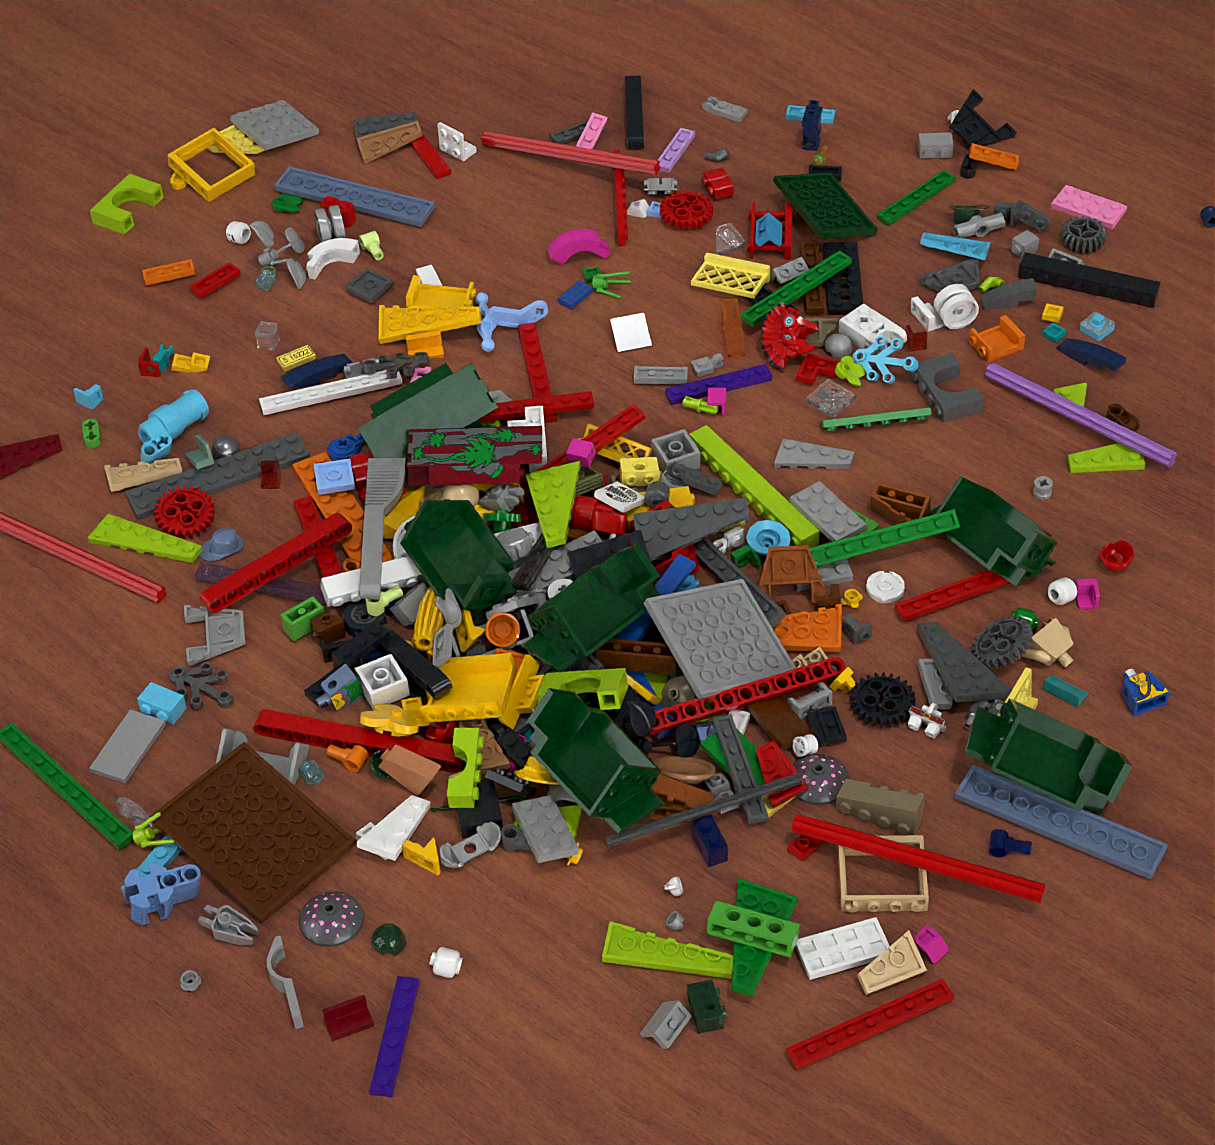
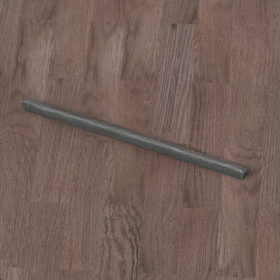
M798 772L795 775L786 776L783 779L774 780L771 783L762 784L759 787L750 788L747 791L738 792L735 795L699 805V807H694V809H687L682 811V813H675L672 816L655 820V822H648L645 825L628 829V831L625 830L619 834L606 836V845L610 848L611 845H621L623 841L626 843V840L627 842L628 840H633V838L636 840L635 837L638 839V836L640 838L643 835L648 836L650 832L653 834V831L654 833H656L655 831H660V829L663 831L665 827L667 829L670 826L675 827L677 823L680 825V823H685L687 820L690 822L692 818L697 819L699 816L702 818L704 814L706 816L709 813L714 814L716 810L718 812L721 809L726 810V807L729 809V807L736 806L738 803L741 805V803H746L745 801L748 802L750 799L753 801V799H758L757 797L760 798L762 795L765 797V795H770L769 793L772 794L774 791L777 793V791H782L781 789L784 790L786 787L789 789V787H794L793 785L796 786L798 783L801 785V783L803 784L802 774Z

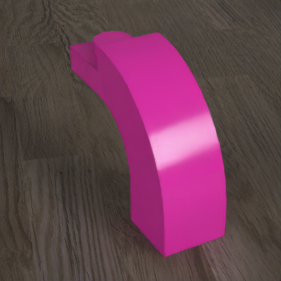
M588 229L568 231L558 236L548 246L550 258L561 264H564L573 254L580 251H590L606 259L610 255L608 244L604 240H600L598 232Z

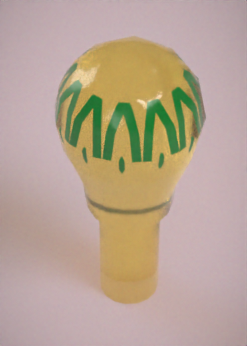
M823 145L821 150L813 156L812 163L814 166H824L826 164V152L828 150L826 145Z

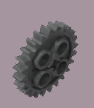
M1006 615L1003 620L998 617L997 622L991 621L990 626L985 625V630L979 631L980 636L974 637L976 642L971 644L973 646L971 651L990 670L994 666L996 669H999L1000 665L1006 667L1007 662L1013 664V659H1020L1019 654L1026 653L1024 649L1030 647L1028 642L1033 641L1031 636L1034 634L1025 618L1022 619L1021 616L1016 618L1015 615H1012L1009 618Z

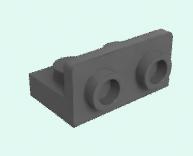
M1021 200L1016 203L1014 217L1041 233L1051 223V219L1047 218L1048 216L1042 211H1038Z

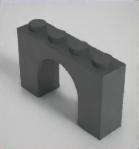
M953 353L919 362L918 369L911 372L913 381L918 384L920 392L924 393L928 404L932 405L936 416H939L943 423L983 411L984 398L977 387L959 392H947L936 386L941 382L959 377L960 363Z

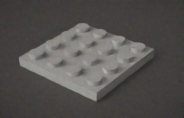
M284 100L252 108L248 111L238 112L230 116V121L265 151L319 135V128Z

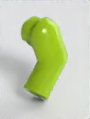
M990 276L978 289L985 293L989 288L1005 285V282L999 277Z

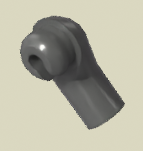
M721 148L714 153L706 151L705 159L720 162L729 155V151L726 148Z

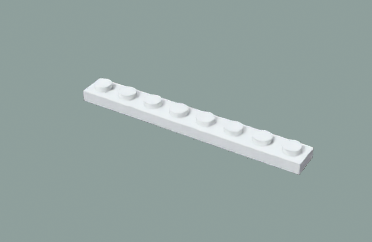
M386 370L371 375L366 374L259 398L263 415L400 385L402 384V378L398 371L396 378L389 379L386 376Z

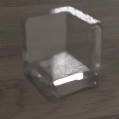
M260 321L255 331L258 348L275 350L280 340L277 323Z

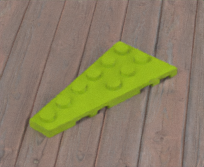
M580 461L525 474L547 548L566 544L569 530L568 524L569 520H571V509H573L576 494V483L578 482V473L581 468Z

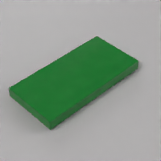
M737 729L757 786L764 785V778L756 754L757 748ZM713 733L700 742L699 747L730 776L716 734Z

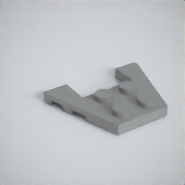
M184 605L186 623L205 620L207 645L186 648L188 666L246 644L242 610L223 609L217 613H211L204 606H200L199 609L192 608L191 605Z

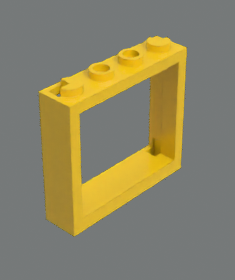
M215 128L210 129L167 155L169 167L208 202L255 175V165L252 159L246 157L242 150L237 149L232 141L227 140ZM215 144L241 169L210 186L184 161Z

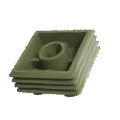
M581 466L578 473L579 479L576 483L575 496L588 492L594 493L598 488L602 487V474L591 468Z

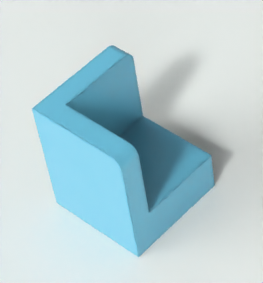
M97 384L85 392L78 388L73 390L76 402L89 409H94L104 400L101 386Z

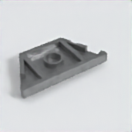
M972 258L919 276V283L938 292L953 284H963L968 290L978 288L980 286L978 259Z

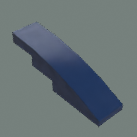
M1067 338L1056 347V350L1084 366L1090 363L1099 369L1105 366L1115 372L1126 363V357L1098 344L1083 340Z
M345 354L328 356L295 368L282 375L281 380L289 388L319 385L321 378L336 377L337 371L343 370L344 366H347L346 364L353 362Z

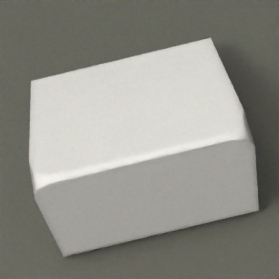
M642 199L632 202L627 209V215L645 218L649 208L646 200Z

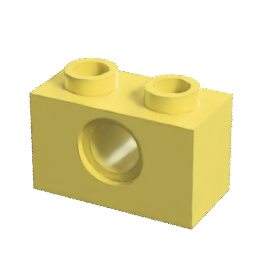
M657 457L620 458L619 474L621 484L627 487L648 486L652 482L659 481Z

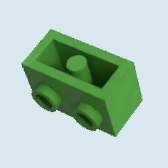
M313 596L280 614L283 630L293 641L312 631L310 619L325 614L324 607Z

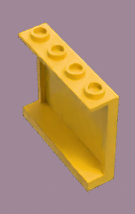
M503 653L450 658L438 669L449 678L452 689L436 699L430 696L428 704L420 706L425 723L502 717L516 671L512 654Z

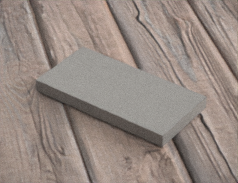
M129 710L90 766V772L126 784L166 726L165 720Z

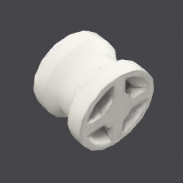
M814 735L799 736L793 740L792 746L797 756L803 757L807 754L817 753L818 742Z

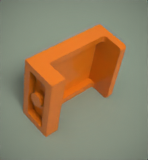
M1007 315L1000 317L998 326L980 333L974 328L970 329L968 340L981 357L987 362H991L1024 349L1025 334Z

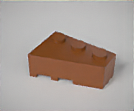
M877 481L871 494V509L897 525L927 517L931 510V496Z
M659 774L657 781L650 788L666 804L650 813L649 817L662 819L675 813H682V811L687 809H694V807H699V805L716 801V794ZM709 813L707 816L704 814L702 818L700 816L697 819L692 818V821L690 820L689 822L687 820L685 823L711 827L714 814Z

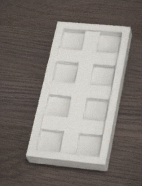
M876 917L798 939L795 946L809 980L871 963L890 947Z

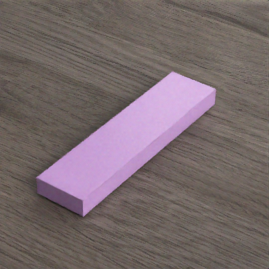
M684 128L679 129L658 159L660 161L659 166H661L660 171L669 173L694 139L695 131Z

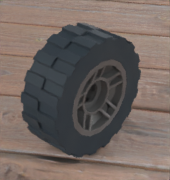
M365 599L351 602L343 612L345 630L353 637H355L354 632L358 631L360 633L376 621L381 625H387L385 609L381 615L371 616L367 612Z

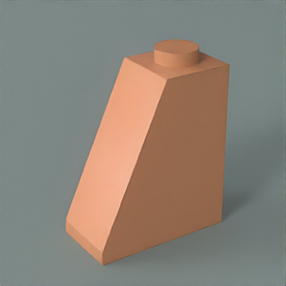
M396 744L391 750L388 748L380 757L383 761L378 766L417 797L441 767L438 763Z

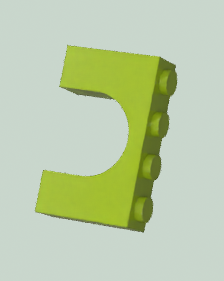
M128 174L90 210L93 224L125 235L134 226L131 212L120 209L118 206L128 201H139L154 207L164 198L161 184Z
M626 669L546 673L538 691L537 699L539 703L548 688L571 691L576 694L594 692L598 695L600 710L620 709L628 689Z

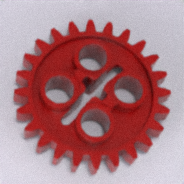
M685 190L682 193L676 191V194L670 193V197L665 196V200L662 199L660 215L665 224L669 223L670 227L675 225V229L679 227L682 230L685 228L691 230V227L697 229V226L703 227V223L708 224V220H712L714 205H712V200H709V197H704L703 193L698 195V191L692 193L691 190L688 193Z
M184 485L183 489L180 490L176 486V491L169 489L170 494L163 493V498H158V503L155 504L154 517L158 528H162L163 533L175 534V537L178 538L181 535L184 540L187 535L193 539V534L195 533L201 536L200 531L206 532V526L211 527V521H214V502H212L211 496L207 497L206 491L201 493V488L195 491L193 486L187 489L186 485Z

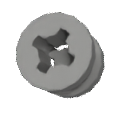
M1046 476L1037 477L1034 481V497L1040 500L1049 499L1052 494L1053 481Z

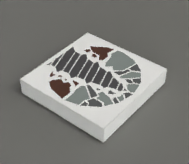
M619 482L598 489L594 494L595 498L622 513L646 503L645 496Z

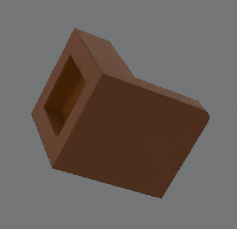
M831 584L830 595L817 597V603H815L817 611L818 608H834L836 604L841 603L839 585Z

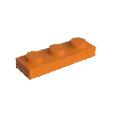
M971 143L969 158L1017 170L1019 155Z
M192 259L142 270L146 286L196 275Z

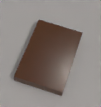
M781 696L748 704L747 710L780 749L791 747L796 737H804L808 734L814 735Z

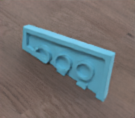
M923 232L920 244L928 248H937L985 260L990 250L991 242Z

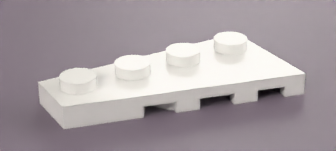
M411 795L357 841V847L395 861L403 850L402 844L410 839L429 810L430 801Z

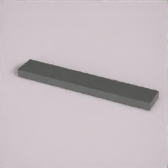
M732 715L712 718L711 723L736 793L757 787ZM757 797L758 799L755 798L753 801L750 799V801H745L746 803L743 802V804L741 803L748 824L768 821L769 816L762 797Z

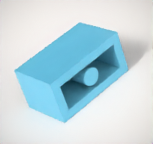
M152 682L137 698L140 711L143 714L165 720V722L172 725L187 709L184 695Z

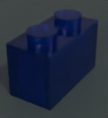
M712 815L693 820L692 837L707 866L711 867L728 861V845Z

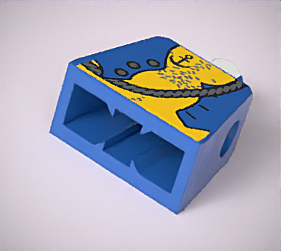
M1128 669L1124 672L1123 676L1125 679L1122 685V695L1133 717L1167 705L1170 691L1149 671L1136 674L1133 669Z

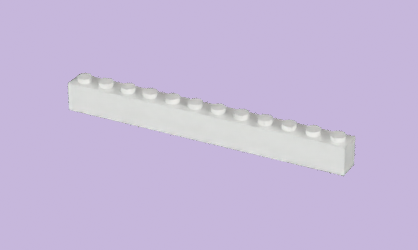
M539 522L518 527L532 533L535 541L532 543L533 554H539L545 550L546 543ZM502 532L495 533L494 535L497 537ZM409 556L382 563L381 591L383 592L397 585L399 588L406 586L413 587L421 582L428 583ZM361 568L321 578L320 588L327 607H337L345 602L361 600Z

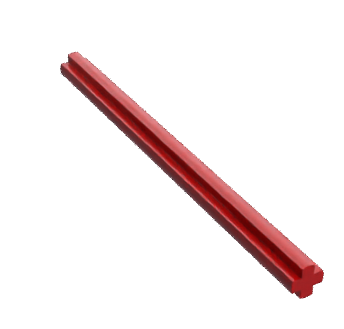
M484 131V135H481L482 145L651 175H657L661 167L659 166V160Z
M0 512L1 531L157 603H160L162 598H165L167 593L165 591L166 587Z
M796 813L792 822L791 832L1038 903L1042 902L1046 884L801 814Z

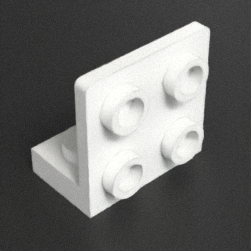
M441 122L437 124L440 150L462 161L476 153V146L464 141L461 132Z

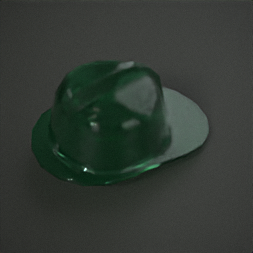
M989 205L949 206L953 209L955 224L969 222L973 216L979 215L980 210L990 208Z

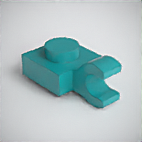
M161 344L160 350L153 357V362L159 363L161 374H163L169 364V357L174 353L172 345L165 349V345Z

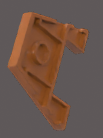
M808 545L769 547L758 587L770 599V585L811 583L812 603H817V597L828 596Z

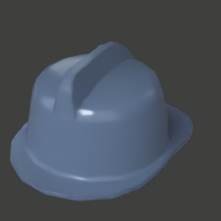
M233 528L218 529L213 533L212 539L202 545L203 551L200 557L206 561L220 560L240 551L243 547V540L236 535Z

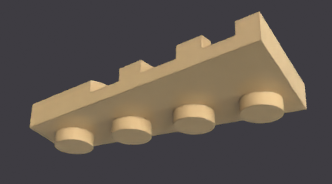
M179 458L155 460L152 464L143 461L138 462V465L132 466L123 463L119 464V467L112 468L111 465H104L111 492L140 486L141 484L183 473Z

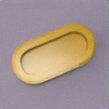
M175 171L170 179L171 188L174 190H181L187 185V182Z

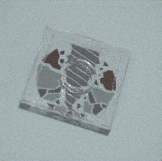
M827 379L805 397V402L834 418L856 399V394Z

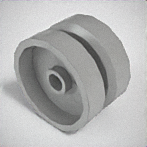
M338 205L328 208V217L323 208L314 210L316 230L321 243L332 239V235L334 239L346 238Z

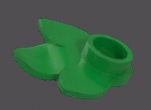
M280 194L272 201V206L278 212H300L297 206L303 203V199L298 196H290L289 194Z

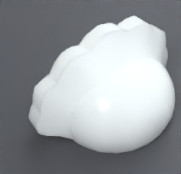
M679 877L671 878L664 885V889L669 890L674 896H681L683 894V886Z

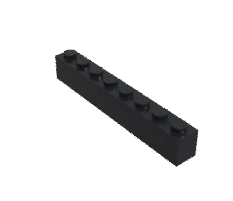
M1027 252L1024 253L1020 262L1018 278L1021 279L1033 278L1034 282L1150 308L1155 306L1161 283Z

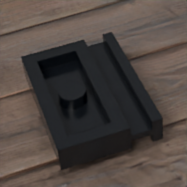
M836 706L817 709L816 712L807 711V718L812 732L817 739L818 747H821L822 744L831 745L846 742L847 736Z

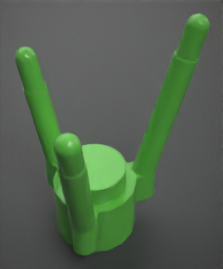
M623 271L594 275L592 287L597 289V293H604L621 299L620 295L604 290V288H608L609 283L630 284L631 281L611 280L607 277L628 275L630 272Z

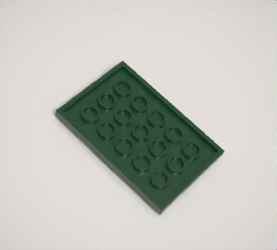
M831 173L774 176L773 182L819 239L877 234L878 228Z

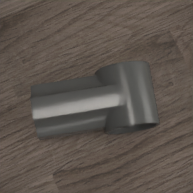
M508 824L501 829L502 849L507 852H513L517 849L532 851L523 831L519 830L516 825Z

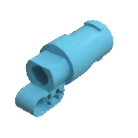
M194 389L186 390L180 398L168 405L163 404L149 413L148 420L139 425L138 436L143 442L140 455L141 462L145 461L152 464L155 460H161L169 455L172 440L181 435L186 427L199 419L201 421L205 419L209 413V407L204 397Z

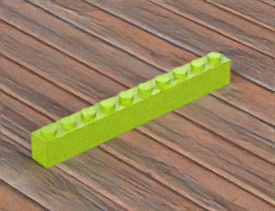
M705 425L689 434L700 451L701 461L706 463L714 473H717L724 483L732 487L736 494L746 498L747 504L752 506L758 515H761L765 520L779 522L787 528L791 538V546L808 545L809 548H812L819 544L820 530L712 429Z

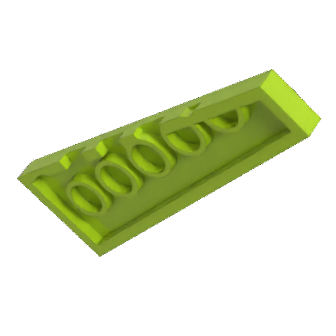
M107 514L87 537L88 542L91 544L106 547L114 545L119 546L121 550L129 548L137 550V553L142 554L150 552L154 553V556L193 563L203 551L201 545L111 514Z
M609 922L602 962L732 979L734 955L702 948L691 943L685 945L676 942V939L668 937V939L656 937L655 933L647 932L646 934L636 931L633 927Z

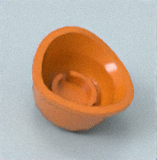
M501 612L494 614L486 624L487 638L498 647L510 646L516 642L520 635V624L509 613Z

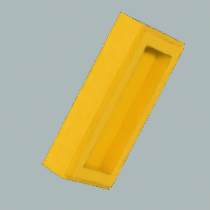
M626 674L628 684L632 689L652 704L658 705L661 699L636 679Z

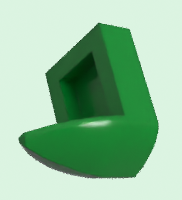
M749 545L736 549L731 553V562L739 569L749 563L761 566L758 553L751 549Z

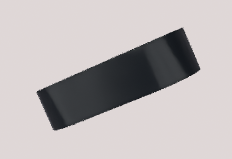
M969 154L965 155L961 165L960 175L965 179L973 178L979 166V161L969 158Z

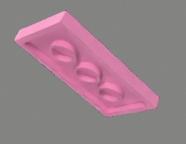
M1065 185L1051 203V209L1074 217L1078 216L1081 218L1084 216L1085 218L1096 219L1097 222L1100 221L1102 225L1109 229L1115 227L1127 210V206L1068 185Z

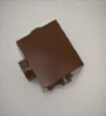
M336 610L310 619L312 636L320 647V639L324 638L326 645L346 638L344 622Z

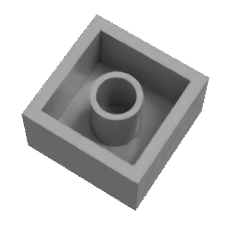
M685 429L651 440V448H653L651 456L657 457L658 467L662 473L665 470L672 471L675 463L683 464L690 469L696 470L700 468V451Z

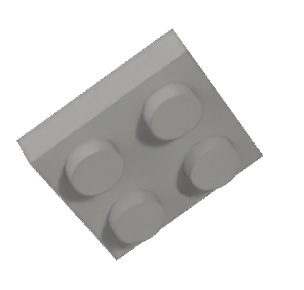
M529 594L520 597L516 596L506 600L507 603L492 606V610L485 614L489 620L494 614L501 612L513 614L540 602L537 595L529 597Z

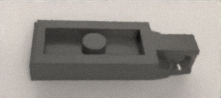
M679 463L674 464L670 474L682 479L684 484L715 496L718 494L723 482L716 477L705 475L698 470L687 468Z

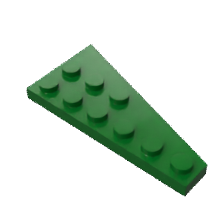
M738 878L737 907L750 909L751 911L771 915L786 921L790 920L798 904V897ZM734 942L732 991L753 997L774 953Z

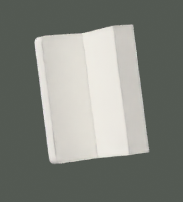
M918 296L911 298V313L928 332L945 326L941 317L930 303L924 304Z

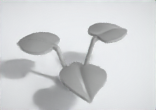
M255 221L249 226L256 232L263 244L267 246L263 250L264 253L258 256L260 264L265 267L270 264L273 266L286 262L297 288L300 289L307 278L301 264L298 261L294 262L292 258L277 260L279 257L278 253L291 245L296 253L304 252L305 244L298 233L291 227L287 228L285 236L290 243L276 251L275 249H270L274 245V233L270 226L263 221Z

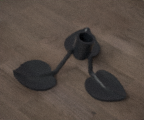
M643 701L627 702L630 726L632 731L638 735L632 741L645 754H648L652 747L677 745V754L682 758L692 757L696 754L700 741L699 735L690 724H680L675 730L676 741L651 744L644 737L651 733L650 728L656 725V713L653 707Z

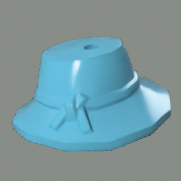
M771 520L757 521L749 528L746 536L749 547L763 558L767 557L769 547L789 546L791 541L788 529L781 523Z

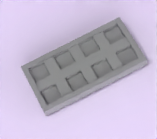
M820 481L790 497V503L832 542L856 536L867 530V524Z
M552 795L512 803V811L538 863L578 855L579 848Z

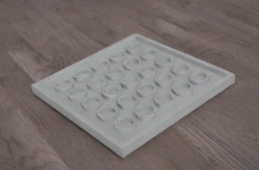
M743 579L647 598L643 603L698 699L710 697L733 687L796 669Z

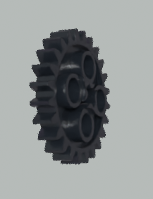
M875 672L874 677L867 674L866 680L860 678V683L855 682L854 688L851 689L850 708L853 709L854 715L858 714V720L865 718V724L872 722V727L880 724V728H883L884 724H887L891 728V723L899 726V720L905 723L906 717L910 718L911 716L909 713L911 706L915 707L916 698L915 692L912 691V686H907V680L900 682V676L894 679L893 673L889 677L885 675V672L881 676H878ZM886 688H888L886 691V696L883 698L884 691ZM882 703L881 710H880V712H878V710H879V704Z

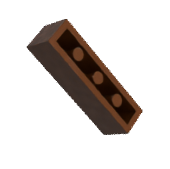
M611 638L596 650V659L603 664L604 669L625 668L626 671L676 675L678 663L666 643Z

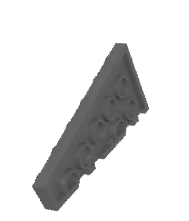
M746 498L633 514L635 531L641 530L651 561L659 560L664 555L674 552L680 547L690 546L707 535L716 534L720 529L731 527L749 518Z
M937 622L917 624L916 630L955 702L1008 698L1012 689Z

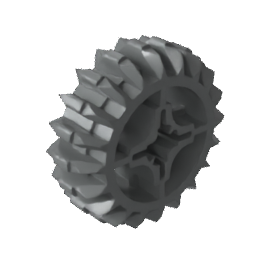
M1076 216L1075 219L1070 218L1069 221L1067 220L1062 224L1060 240L1061 244L1065 248H1069L1070 251L1074 250L1076 253L1082 252L1084 254V252L1090 254L1091 251L1096 252L1097 249H1101L1105 243L1107 233L1105 226L1100 221L1097 222L1096 219H1091L1090 217L1085 218L1082 216L1079 218Z

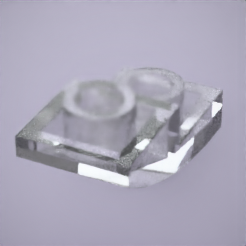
M121 795L116 800L119 814L125 818L130 817L133 827L149 819L148 814L132 800Z

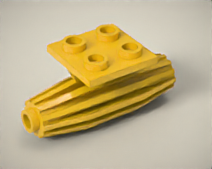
M431 587L426 591L419 604L411 646L419 651H428L433 648L434 634L443 627L445 618L436 607V598L438 596Z

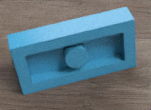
M768 212L756 221L755 243L760 247L771 240L779 247L782 245V223Z

